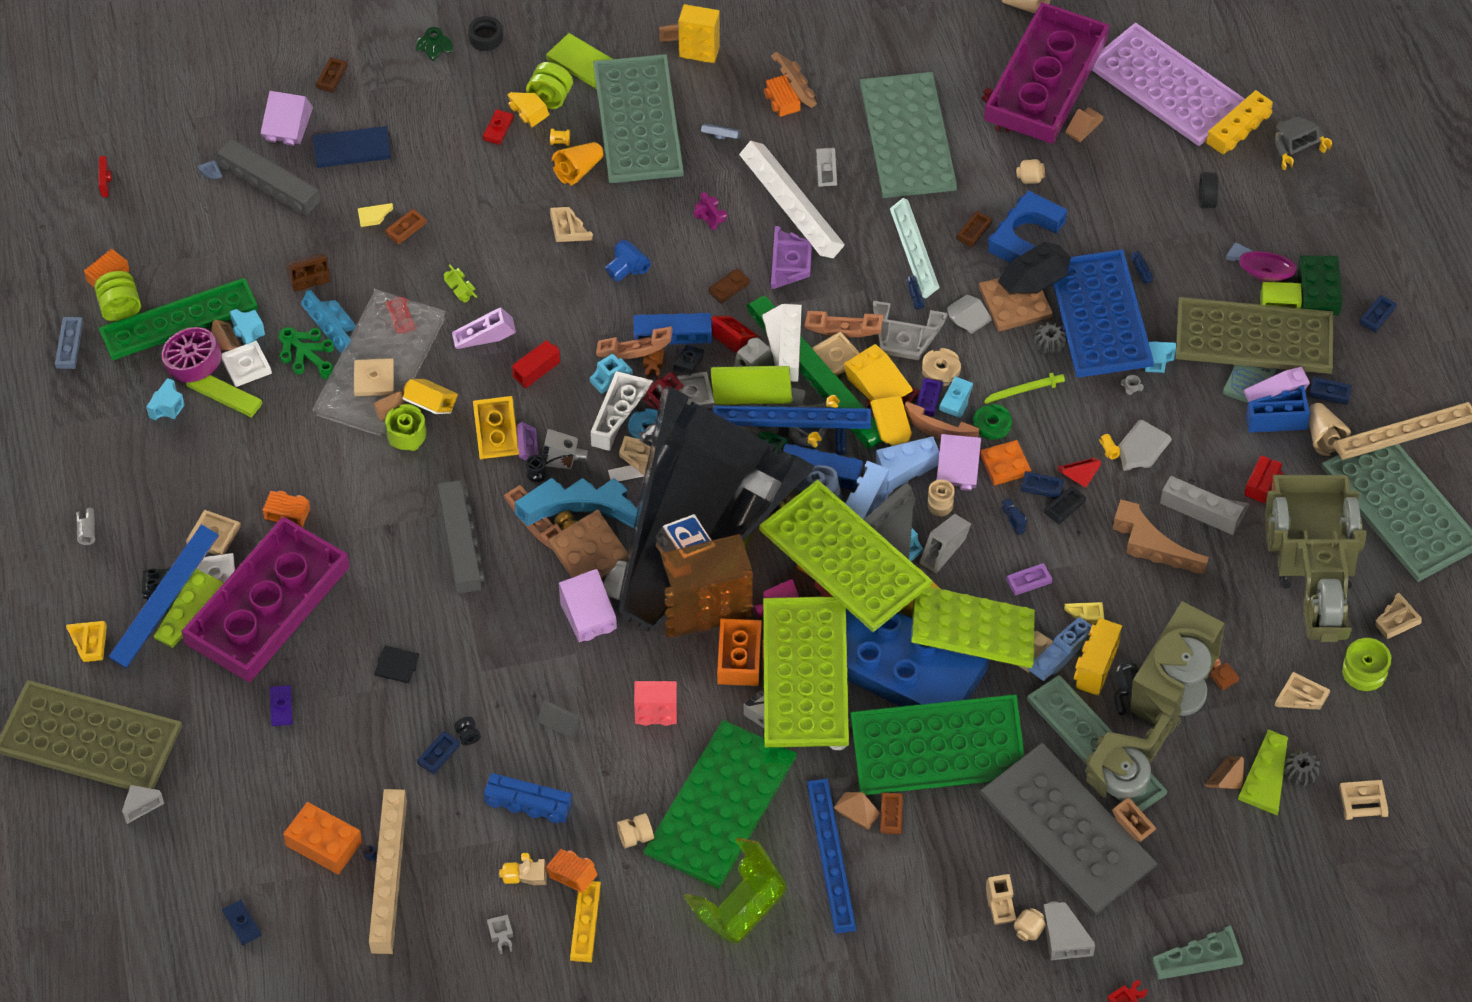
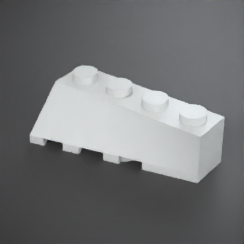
M781 304L763 314L762 317L773 354L774 365L790 366L791 381L798 382L802 305Z
M616 371L591 430V446L608 451L611 450L621 424L652 386V380Z

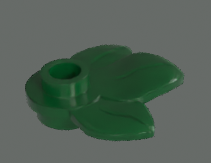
M438 27L428 28L425 35L416 42V51H426L427 56L432 61L439 56L441 51L452 53L453 49L451 40L444 36L442 30ZM436 33L437 36L432 37L431 34Z

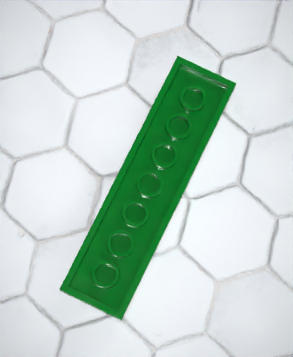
M242 278L99 327V332L113 361L165 343L171 336L181 330L191 327L208 328L213 325L214 320L229 321L231 320L230 311L238 309L240 312L248 313L253 310L258 311L259 309L246 279Z

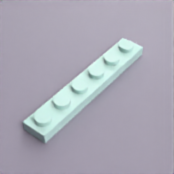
M902 198L890 208L912 273L917 278L922 297L927 298L940 287L909 201Z

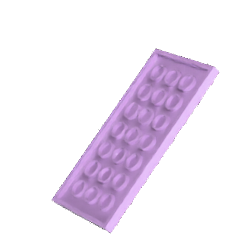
M1136 22L1102 50L1092 69L1093 72L1198 146L1207 140L1208 131L1245 100L1242 96Z

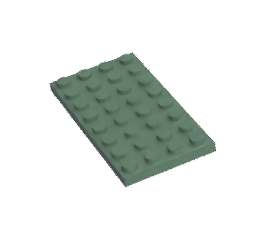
M667 54L593 61L609 183L684 176Z
M933 72L860 79V88L882 198L957 191V183Z
M1399 444L1344 460L1337 455L1322 463L1321 468L1327 475H1348L1351 491H1359L1358 502L1361 516L1417 582L1472 553V529Z

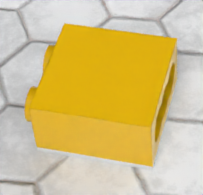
M410 379L404 386L405 393L402 399L434 414H451L458 393L426 379Z

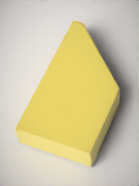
M393 204L358 208L360 226L380 224L384 217L393 210Z
M1102 602L1065 604L1064 606L1065 611L1076 619L1080 617L1089 624H1097L1099 618L1104 619Z

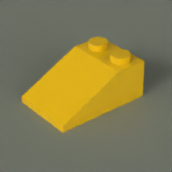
M876 344L844 363L847 380L870 401L896 396L903 397L913 391L889 356Z
M507 396L473 401L480 460L519 455L513 397Z

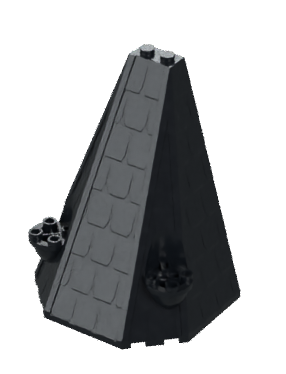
M665 386L661 393L656 422L639 434L641 437L640 441L651 448L617 610L621 612L620 617L629 622L634 619L639 622L638 627L648 632L650 629L655 631L770 513L774 514L781 509L779 507L780 503L814 468L813 464L796 455L788 454L780 449L777 453L774 452L775 446L692 401L688 405L689 396L669 386ZM695 514L716 547L707 559L690 565L691 575L674 579L664 566L666 559L656 547L657 540L655 536L664 525Z

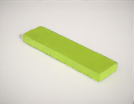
M211 375L199 381L186 382L187 387L251 418L263 404L261 399Z

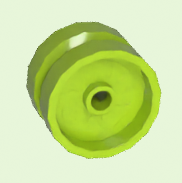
M543 62L537 65L526 86V92L536 93L548 109H558L563 105L573 85V79L563 67L555 63Z
M1361 638L1352 642L1346 651L1342 667V674L1346 682L1355 689L1362 691H1372L1381 687L1387 679L1392 657L1389 649L1384 643L1373 638Z

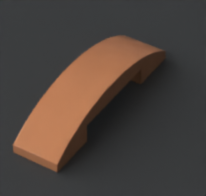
M807 311L805 329L828 336H833L841 331L846 338L866 337L881 333L884 315L864 314V318L828 317L827 312Z
M672 326L653 330L652 337L621 343L618 342L617 337L599 340L596 354L604 358L614 354L617 359H631L652 354L671 342Z
M909 402L905 403L908 421L917 429L940 440L941 434L979 437V428L963 422L960 423L959 427H955L925 416V408Z
M519 485L506 493L504 498L515 512V502L528 493ZM547 517L530 526L522 522L538 540L550 549L552 548L547 543L548 539L563 531L557 524L553 525Z

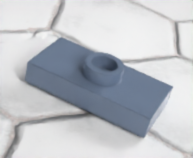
M708 123L703 124L701 132L715 134L714 137L718 139H725L726 137L737 139L741 135L739 129Z

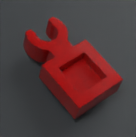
M1136 980L1130 989L1124 985L1107 997V1001L1138 1002L1137 999L1146 997L1148 990L1138 991L1136 988L1140 986L1141 981Z

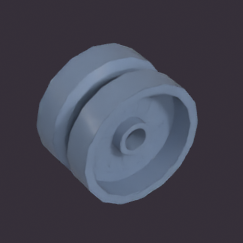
M814 466L812 472L795 487L796 493L799 495L812 483L819 480L842 500L837 472L829 466Z

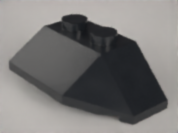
M1043 242L1014 259L998 279V283L1010 295L1015 293H1039L1068 276L1071 257L1060 245Z

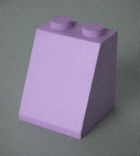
M269 91L260 134L266 141L272 143L283 141L284 144L290 146L301 144L313 106L306 96Z
M941 434L937 480H947L953 486L960 487L961 490L971 491L972 488H976L981 438Z
M597 569L559 583L561 607L579 642L589 641L598 635L608 634L617 629L616 616Z

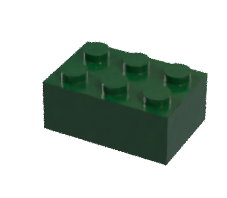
M1300 255L1297 276L1302 292L1301 309L1333 311V316H1340L1343 299L1338 256Z

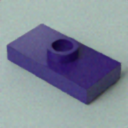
M923 379L916 405L925 408L924 415L934 417L943 382Z
M291 685L270 687L272 726L293 725Z

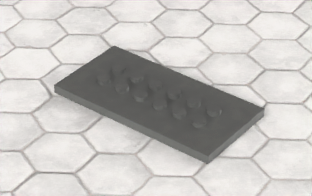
M1043 743L980 790V795L1094 916L1152 871L1158 864Z

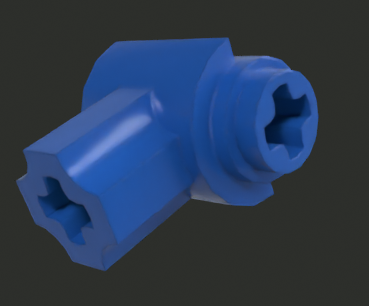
M621 240L614 248L615 259L605 266V270L610 278L615 282H619L629 273L633 275L646 273L651 267V262L630 241Z

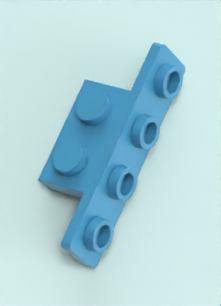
M307 290L301 305L328 339L333 341L340 354H344L351 341L345 332L353 331L356 326L336 300L320 302L312 290Z

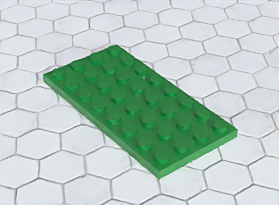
M1017 694L850 712L859 792H863L865 796L992 782L1024 757Z
M722 720L655 831L654 839L650 840L646 846L644 855L720 889L797 758V753L785 747H765V738Z

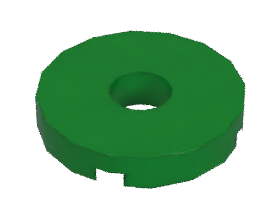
M990 404V406L985 407L984 405L975 412L973 426L979 428V435L981 437L996 440L1005 437L1010 432L1012 418L1010 412L1003 406ZM995 419L997 423L990 424L988 420Z

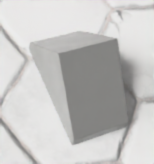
M131 785L122 809L125 822L128 824L163 805L164 801L160 790Z

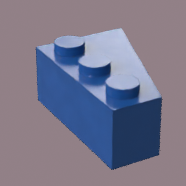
M1304 385L1298 386V389L1290 392L1288 390L1282 391L1280 395L1274 397L1269 395L1248 402L1246 413L1248 432L1307 430L1310 411Z

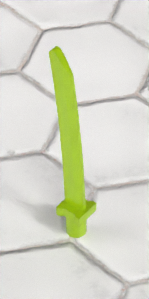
M1049 373L1048 378L993 393L985 399L984 403L988 404L1049 385L1054 388L1056 383L1065 382L1063 374L1054 376L1053 373Z

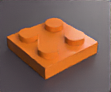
M1017 440L980 450L981 459L994 486L1023 478L1025 471L1031 472Z

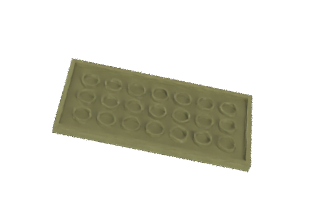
M1179 297L1175 359L1285 370L1302 367L1306 372L1332 374L1333 311Z
M27 680L0 735V754L128 790L131 785L154 789L182 728V722Z

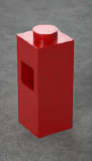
M547 340L512 365L513 378L526 389L560 363L559 348Z

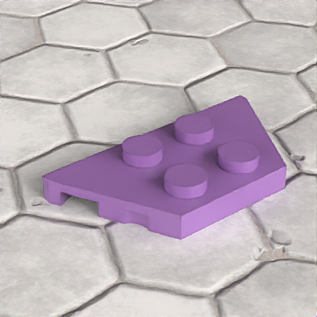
M775 226L771 289L810 277L811 243L792 232L788 234L781 231L779 226Z

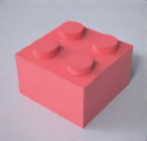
M635 681V724L644 726L650 724H661L664 726L677 724V681Z

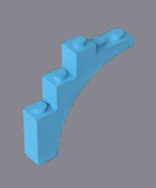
M550 478L515 502V515L527 526L545 517L560 514L567 510L571 512L593 513L598 509L601 515L617 519L634 528L637 508L631 500L627 499L625 485L619 483L615 478L597 490L593 484L588 483L584 478L567 489H564L560 483Z

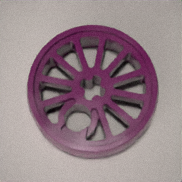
M191 327L171 336L163 346L161 356L167 372L173 379L180 382H195L206 378L216 370L220 364L222 352L212 332L201 327Z

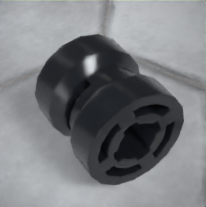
M540 455L530 456L526 460L527 477L532 482H540L546 477L545 459Z
M469 716L459 719L454 724L456 732L460 734L461 744L465 746L472 745L481 738L479 730L475 728L474 719Z

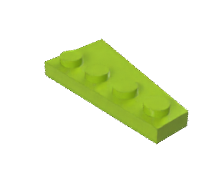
M196 569L156 631L154 639L173 648L183 638L182 630L224 582Z

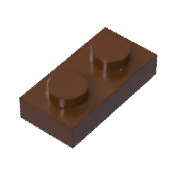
M330 57L316 82V88L334 93L348 67L347 62Z
M736 268L709 287V293L722 304L749 285L750 279Z

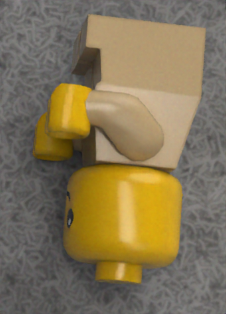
M529 853L521 854V860L524 861L522 864L516 862L504 863L502 869L499 870V876L503 878L505 884H517L521 881L531 885H547V871L545 869L547 863L544 859H538V862L533 863Z

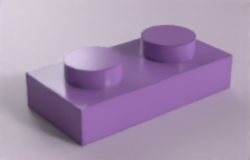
M520 422L516 425L519 458L527 460L532 455H539L536 428Z
M1044 563L1008 575L1006 579L1014 596L1052 583V577Z

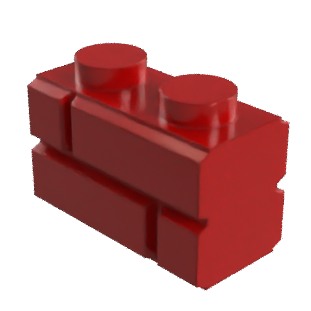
M1260 456L1246 485L1244 495L1266 503L1268 491L1272 489L1273 475H1284V472L1281 471L1283 464L1268 457Z

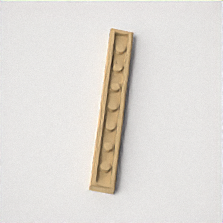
M1467 402L1336 440L1333 446L1342 460L1471 423L1472 406Z

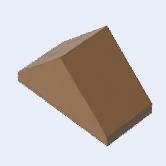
M1129 797L1112 810L1119 824L1139 842L1143 841L1157 829Z

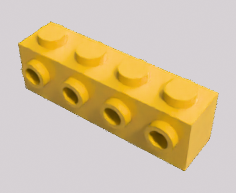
M1255 90L1208 131L1206 143L1223 155L1229 150H1233L1240 140H1244L1248 136L1250 131L1256 130L1264 119L1267 120L1271 116L1273 101Z

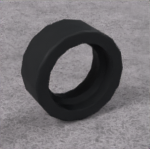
M482 16L474 19L468 27L469 42L475 49L480 51L494 50L503 40L501 23L491 16ZM482 29H491L496 32L494 36L489 38H480L475 35L476 32Z
M1216 172L1200 173L1198 194L1201 208H1216L1218 176Z

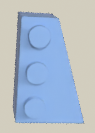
M933 436L876 450V464L889 469L887 484L889 494L895 488L903 486L906 482L908 483L912 478L919 477L935 468L939 462V450Z
M867 461L863 478L859 477L857 480L858 488L849 495L845 504L863 520L878 508L882 502L887 500L889 495L887 491L889 469Z

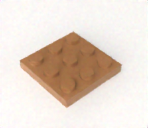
M999 278L979 283L978 288L998 332L1052 318L1053 313L1043 290L1036 294L1015 293L1010 295L998 283Z
M598 509L547 541L571 578L597 569L602 579L616 566L619 560L627 562L628 558L627 551Z

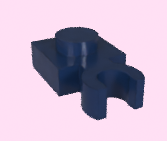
M1010 498L1003 500L1004 506L1001 508L1008 516L1009 523L1017 535L1024 533L1027 523L1025 514L1023 512L1020 513L1018 508L1014 507Z

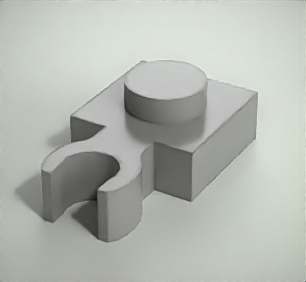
M508 915L488 919L487 925L492 942L499 941V953L502 954L501 947L504 945L509 946L510 952H512V943L508 938L513 937V932Z

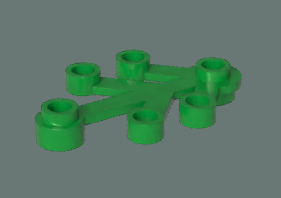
M291 327L280 330L278 338L283 344V351L280 353L282 363L287 364L291 362L290 350L291 345L296 348V360L292 365L295 374L300 375L304 373L303 361L305 356L318 367L321 378L330 379L334 376L333 364L327 361L324 362L312 352H332L334 350L333 341L330 339H326L322 343H302L300 341L306 339L319 341L321 339V331L318 328H313L309 332H297Z

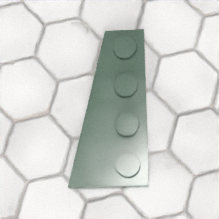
M1231 925L1225 927L1222 932L1217 934L1213 932L1208 934L1207 938L1200 941H1191L1183 948L1177 947L1153 957V965L1158 980L1243 964V958Z

